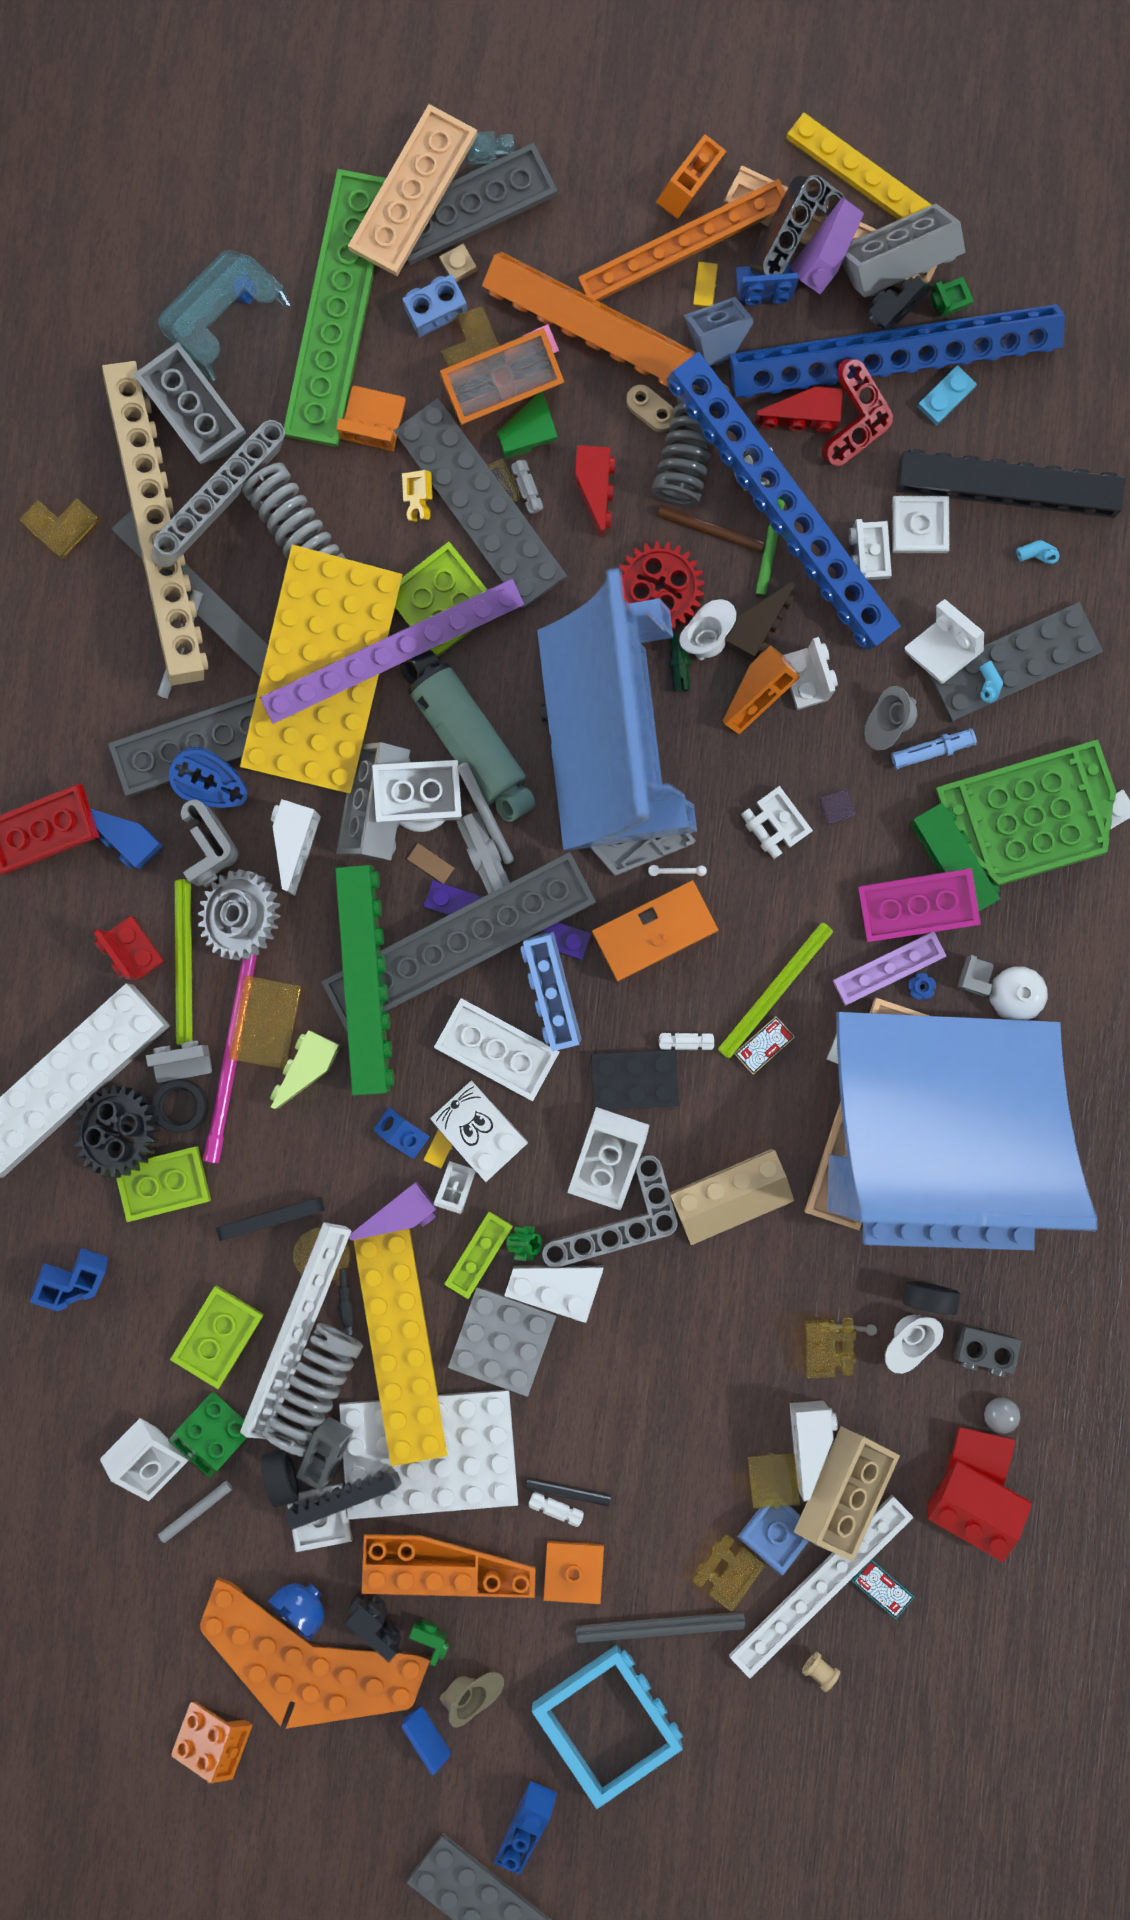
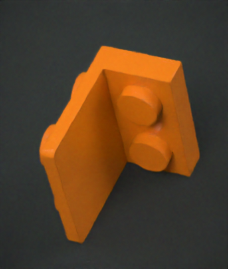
M352 386L344 419L339 418L336 428L340 440L394 452L397 440L394 430L401 424L406 403L405 397Z
M191 1702L171 1755L210 1784L233 1780L253 1725L246 1720L226 1722L199 1703Z

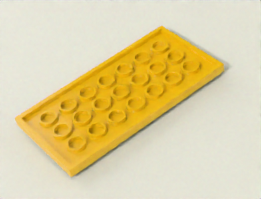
M291 545L240 767L351 794L379 674L274 724L271 723L259 697L388 637L403 574Z

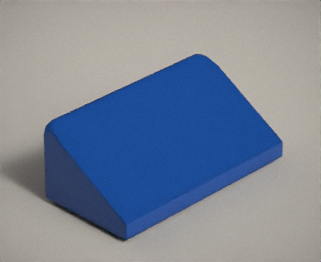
M419 1706L404 1716L401 1728L430 1774L434 1775L450 1757L451 1751L424 1708Z

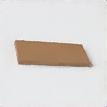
M419 843L407 858V860L443 884L455 869L439 858L437 854H433Z

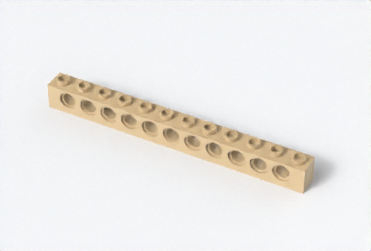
M136 361L102 365L105 389L169 683L172 686L204 680V670H208L206 654L200 653L198 644L203 643L200 627H194L192 619L197 617L194 600L189 601L187 592L191 591L188 574L183 575L181 566L185 565L184 554L170 567H160L151 557L154 538L171 520L170 514H174L171 497L166 498L164 489H168L166 473L160 472L158 465L163 463L160 446L155 447L153 439L157 438L154 421L149 422L147 415L152 413L149 396L143 397V387L133 375L138 371ZM128 392V393H132L133 395H132V396H129V397H126V396H123L122 394ZM132 417L139 419L136 422L128 421V419ZM138 442L145 444L142 447L133 446L134 443ZM140 468L150 469V471L147 473H142L138 470ZM147 493H153L156 495L154 498L144 497V495ZM157 518L160 519L162 522L159 524H152L149 521L151 519ZM167 547L162 551L171 552V549ZM163 570H171L172 572H174L170 576H164L160 574V572ZM174 595L177 596L179 600L176 602H169L166 600V598L168 596ZM180 621L183 622L185 626L182 628H174L171 626V624L173 622ZM186 647L191 652L187 655H181L177 650Z

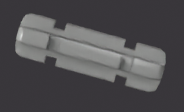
M518 460L511 465L514 476L518 477L516 482L522 498L527 501L525 506L529 514L538 513L543 509L541 499L537 498L539 494L531 473L528 474V464L525 460Z

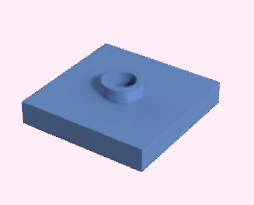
M771 1492L769 1498L771 1496L772 1498L780 1497L775 1492ZM782 1498L766 1499L737 1536L782 1576L809 1542L807 1539L794 1533L801 1515Z

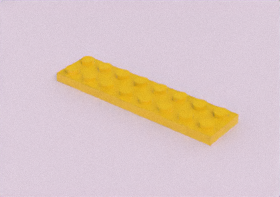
M410 1228L354 1240L390 1465L392 1467L448 1456Z

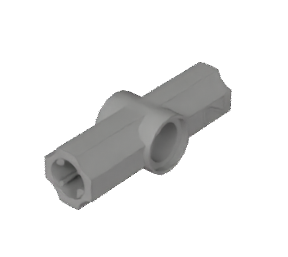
M479 812L471 813L457 820L458 828L468 846L467 852L476 872H479L488 894L508 885L510 881L501 865V857L493 839L489 837Z

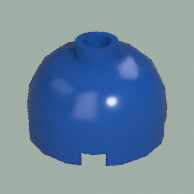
M289 1583L282 1586L268 1601L270 1606L289 1625L296 1629L299 1628L297 1632L309 1641L323 1624L325 1610L319 1600L322 1594L312 1584L305 1587L299 1583Z

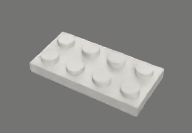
M462 998L434 1046L437 1050L531 1101L536 1097L559 1054V1051H551L550 1046Z

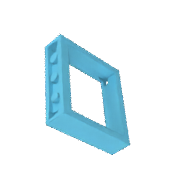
M617 1644L532 1702V1713L596 1809L683 1750L681 1742L683 1735L679 1731L675 1722L670 1724L665 1717L667 1713L665 1706L658 1697L653 1699L648 1691L651 1687L642 1673L637 1675L632 1667L635 1665L630 1654L628 1655L626 1650L621 1651ZM616 1665L667 1743L602 1787L551 1709Z

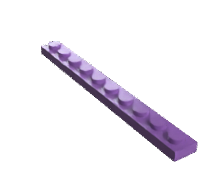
M509 579L259 698L271 723L274 724L524 605L514 580Z

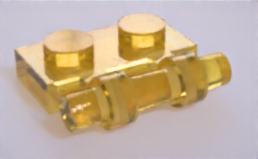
M843 1318L842 1328L839 1330H835L834 1319L805 1320V1375L807 1378L835 1377V1366H842L843 1375H853V1365L856 1364V1354L853 1353V1341L856 1340L853 1318ZM842 1341V1353L835 1354V1342Z
M725 1534L720 1543H715L712 1548L713 1552L705 1563L702 1562L697 1568L698 1573L692 1581L700 1588L707 1579L712 1582L713 1586L708 1591L709 1595L733 1612L766 1565L765 1562L742 1545L736 1554L729 1551L735 1540ZM723 1558L729 1564L721 1575H718L714 1572V1569Z

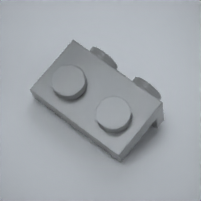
M198 1041L181 1043L182 1049L172 1051L170 1046L154 1048V1054L146 1055L148 1067H154L157 1083L212 1073V1065L208 1045H199Z

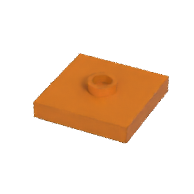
M547 1541L544 1601L601 1604L604 1544Z

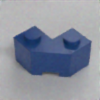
M81 1248L71 1272L43 1263L33 1288L30 1303L60 1311L83 1298L87 1300L94 1297L105 1274L108 1257Z

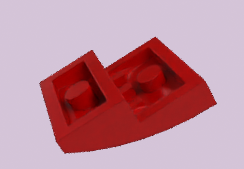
M957 1426L953 1450L949 1452L945 1476L956 1459L1004 1485L1016 1440L1006 1436Z

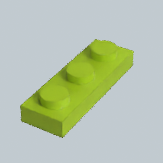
M489 1211L444 1285L469 1299L513 1225Z

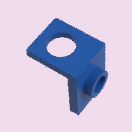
M390 1107L373 1129L387 1143L412 1159L417 1156L430 1137L406 1121ZM393 1118L392 1127L388 1131H384L386 1122Z

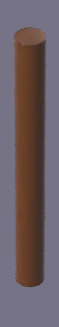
M660 505L657 516L758 552L762 551L765 543L764 541Z

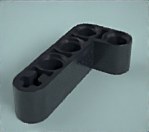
M818 175L796 176L791 181L751 258L750 270L754 276L783 274L813 215L828 217L844 195ZM807 183L809 184L808 194L806 192ZM827 199H829V207H828V209H827V206H826ZM794 209L796 211L795 219H793L792 214ZM780 235H782V244H781V245L779 244V237H780Z

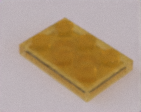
M244 976L228 1059L284 1069L287 1063L301 986Z

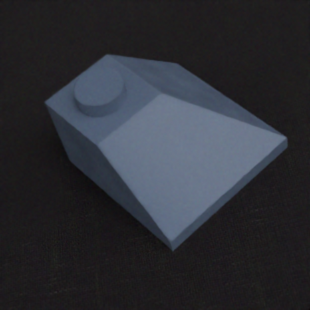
M736 297L684 315L696 351L701 353L709 366L720 365L724 360L729 359V354L737 351L753 324V318Z

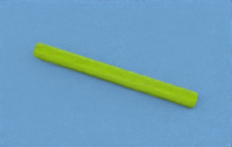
M187 879L175 880L176 1044L181 1046V1043L192 1041L191 883Z
M821 923L720 1045L718 1051L723 1056L730 1058L832 935L833 930L827 924Z

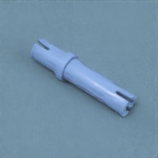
M972 728L951 735L946 733L936 740L892 752L891 759L894 768L898 770L899 768L944 754L946 756L953 755L954 751L977 745V740Z

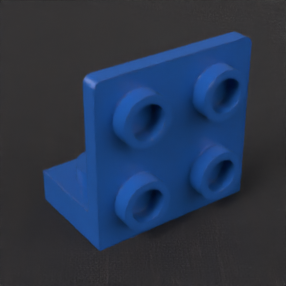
M791 263L787 265L783 274L754 276L750 266L736 267L738 301L745 303L747 306H756L762 302L773 301L775 304H783L793 300L799 280L798 273H792Z

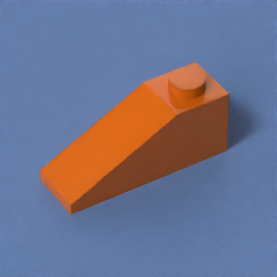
M704 134L670 179L656 202L678 219L724 156L726 150Z
M771 645L750 664L723 719L724 724L738 734L742 733L800 678L785 656Z

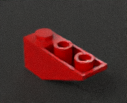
M813 387L758 410L755 424H760L761 427L767 429L786 426L793 431L812 428L820 433H830L833 430H837L840 424L843 389Z
M577 445L575 481L600 537H605V528L611 529L612 512L606 511L607 501H613L614 484H608L609 474H614L615 457H610L611 447Z

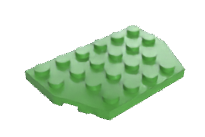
M1098 740L936 787L935 789L939 803L943 802L946 808L950 807L957 819L954 821L960 831L963 830L968 835L971 841L968 844L987 877L997 886L1102 856L1108 852L1109 832L1112 824L1116 789Z

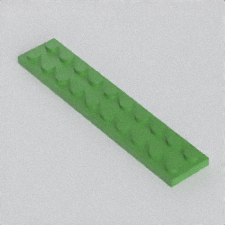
M337 169L284 425L285 438L337 448L339 446L340 438L336 428L339 418L344 419L376 266L349 251L348 245L386 178Z

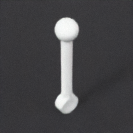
M652 865L649 867L648 872L653 877L658 874H697L698 876H704L707 873V869L702 865L697 868H658V866Z

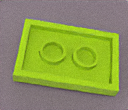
M198 1146L148 1158V1163L139 1162L140 1171L131 1170V1176L121 1175V1178H116L127 1222L211 1201Z
M216 1285L170 1360L219 1389L265 1314Z

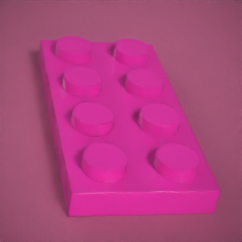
M972 868L858 887L867 942L981 924Z

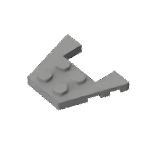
M690 833L661 837L659 840L653 838L590 848L614 876H618L691 846L696 840Z

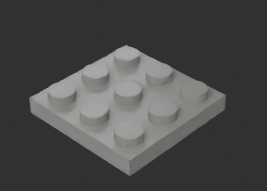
M477 1286L448 1368L528 1397L556 1319V1314Z

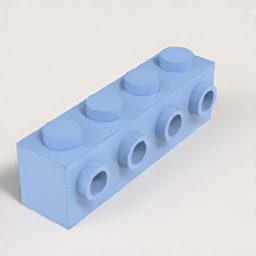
M554 931L529 937L523 941L524 946H521V953L524 962L529 963L531 973H528V979L531 989L536 990L538 1000L535 1001L538 1016L543 1017L545 1027L542 1028L545 1043H550L551 1051L579 1045L582 1038Z

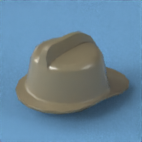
M487 1673L478 1679L461 1676L450 1684L448 1689L440 1696V1700L449 1711V1723L452 1727L464 1726L498 1698L504 1687V1678L500 1673Z

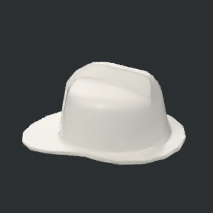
M722 599L706 603L681 632L679 639L681 647L686 652L695 654L701 661L719 654L725 646L726 635L736 621L734 605Z
M908 1315L902 1318L894 1329V1338L888 1345L885 1353V1363L888 1369L894 1373L902 1374L915 1368L940 1344L943 1338L941 1323L935 1318L922 1317L921 1315Z

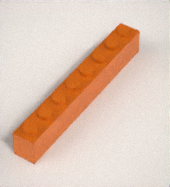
M503 252L494 254L482 284L483 287L489 290L488 294L500 300L506 298L512 301V306L522 312H528L529 310L537 314V319L545 324L552 325L554 323L562 327L561 331L568 336L576 337L578 335L585 339V343L596 350L603 348L609 351L611 358L622 363L626 360L634 364L636 371L644 375L651 373L659 377L658 381L667 387L668 381L666 378L672 371L697 353Z

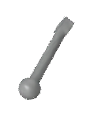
M821 1320L818 1323V1328L821 1331H826L827 1329L866 1332L870 1336L877 1333V1328L873 1324L856 1326L828 1323L826 1320Z

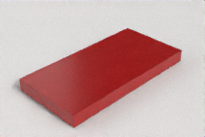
M83 784L73 785L0 815V875L9 874L99 838Z

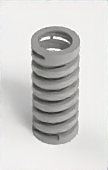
M283 463L271 464L255 473L246 481L242 487L243 494L248 501L251 500V506L259 511V518L262 522L267 523L268 532L275 535V542L279 547H283V554L287 559L289 558L291 545H299L305 541L307 542L301 547L333 556L338 554L339 547L336 544L326 546L331 540V535L328 532L317 534L323 527L322 521L318 519L309 522L314 517L315 511L311 507L302 509L306 505L307 499L304 495L295 496L299 490L296 483L286 484L291 474ZM270 473H275L266 480L263 478ZM260 479L263 481L259 487L253 488ZM271 494L265 501H261L262 497ZM279 507L274 513H269L271 509ZM287 519L282 525L277 526L279 521ZM297 530L291 537L285 538L288 533ZM343 553L337 555V557L345 558Z
M324 1323L317 1324L314 1334L317 1335H312L310 1341L314 1345L329 1351L340 1361L327 1358L309 1348L303 1351V1355L307 1359L324 1366L334 1375L323 1373L303 1362L297 1363L296 1369L302 1374L319 1381L327 1389L317 1387L298 1376H292L289 1379V1383L292 1386L313 1395L321 1403L310 1401L302 1395L286 1389L283 1391L282 1397L292 1404L308 1410L313 1416L304 1415L283 1403H278L275 1406L277 1413L300 1423L306 1430L297 1429L279 1418L271 1417L268 1420V1424L271 1427L266 1426L262 1432V1435L275 1446L302 1457L307 1452L315 1430L326 1420L324 1413L331 1411L333 1407L331 1399L337 1398L340 1393L337 1385H342L347 1380L344 1371H350L354 1366L351 1357L357 1358L363 1348V1344L356 1338L346 1335L342 1330ZM277 1437H280V1438H282V1439H285V1440L289 1441L290 1443L285 1442V1441H283V1440H280V1439H278Z

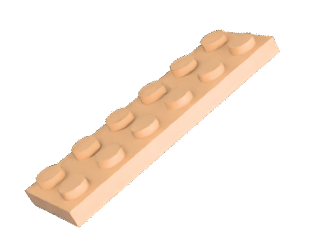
M429 104L348 245L349 251L398 276L478 135L477 130Z

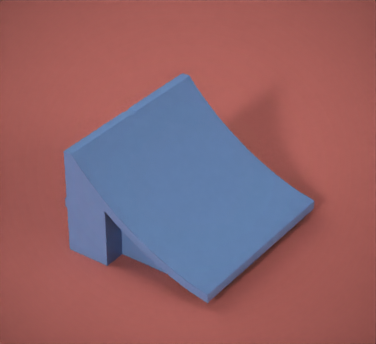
M620 569L607 571V579L604 585L593 598L569 615L537 630L549 733L552 741L551 750L563 850L565 851L697 832L694 804L685 799V794L671 785H662L646 648L641 644L673 638L670 610L660 598L627 604L623 600Z
M836 1012L839 1085L847 1155L829 1154L827 1211L863 1222L862 1244L1034 1250L1035 1228L1097 1230V1217L1085 1184L1071 1123L1063 1066L1060 1022Z

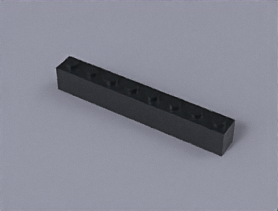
M910 449L908 452L904 451L899 459L896 492L926 496H949L951 499L1115 518L1122 511L1125 477H1117V474L1113 472L1091 474L1086 469L1066 471L1062 470L1060 466L1055 465L1041 468L1034 467V464L1029 462H1020L1016 465L1008 464L1003 459L982 461L977 456L969 455L957 458L952 457L950 453L938 452L932 455L924 454V451L920 449Z

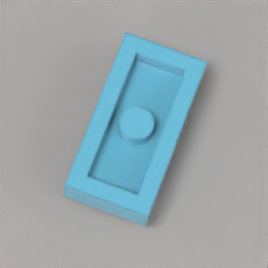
M957 365L918 404L917 408L937 426L977 384Z

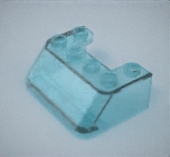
M225 250L220 253L160 314L158 324L163 334L173 344L179 342L193 362L213 382L217 379L211 363L220 353V344L207 328L245 290L260 303H269L276 298L284 307L287 308L290 305L284 287L254 258L235 250Z

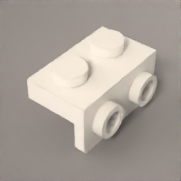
M856 519L853 528H849V543L854 545L855 552L851 559L867 580L890 579L892 575L888 522L863 523L862 519Z

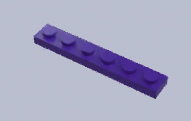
M433 880L424 907L450 915L483 897ZM558 922L533 935L536 936L554 931L559 953L583 960L592 933Z

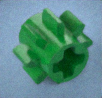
M514 1227L515 1232L509 1234L507 1249L509 1252L515 1253L514 1260H534V1255L540 1252L542 1240L540 1235L534 1234L535 1227Z

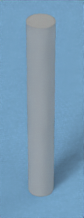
M228 1481L223 1482L158 1534L160 1540L166 1543L232 1491L233 1488Z

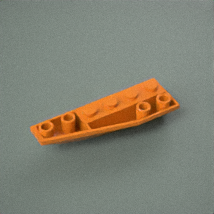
M364 1534L362 1594L535 1598L536 1568L533 1566L422 1535Z

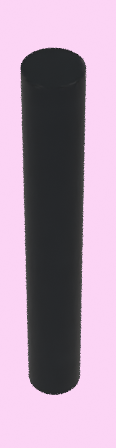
M527 1478L525 1487L526 1490L608 1507L611 1495L531 1478Z

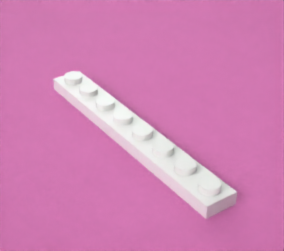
M323 1222L240 1430L245 1437L266 1439L262 1432L266 1426L271 1427L268 1424L269 1418H277L278 1416L275 1406L284 1401L282 1393L290 1386L289 1379L294 1376L296 1365L300 1361L350 1236L351 1230L346 1226Z
M891 1495L876 1509L854 1561L852 1562L832 1553L729 1654L730 1658L751 1678L914 1517Z

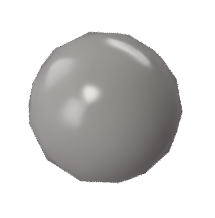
M1004 1397L996 1398L990 1401L985 1408V1422L996 1433H1010L1019 1425L1020 1410L1011 1399Z

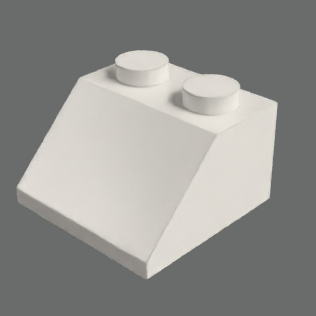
M141 1418L100 1458L113 1483L147 1501H150L189 1460L168 1441L169 1439L158 1428Z

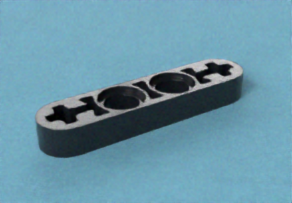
M317 1197L216 1227L219 1241H223L325 1210L322 1197Z

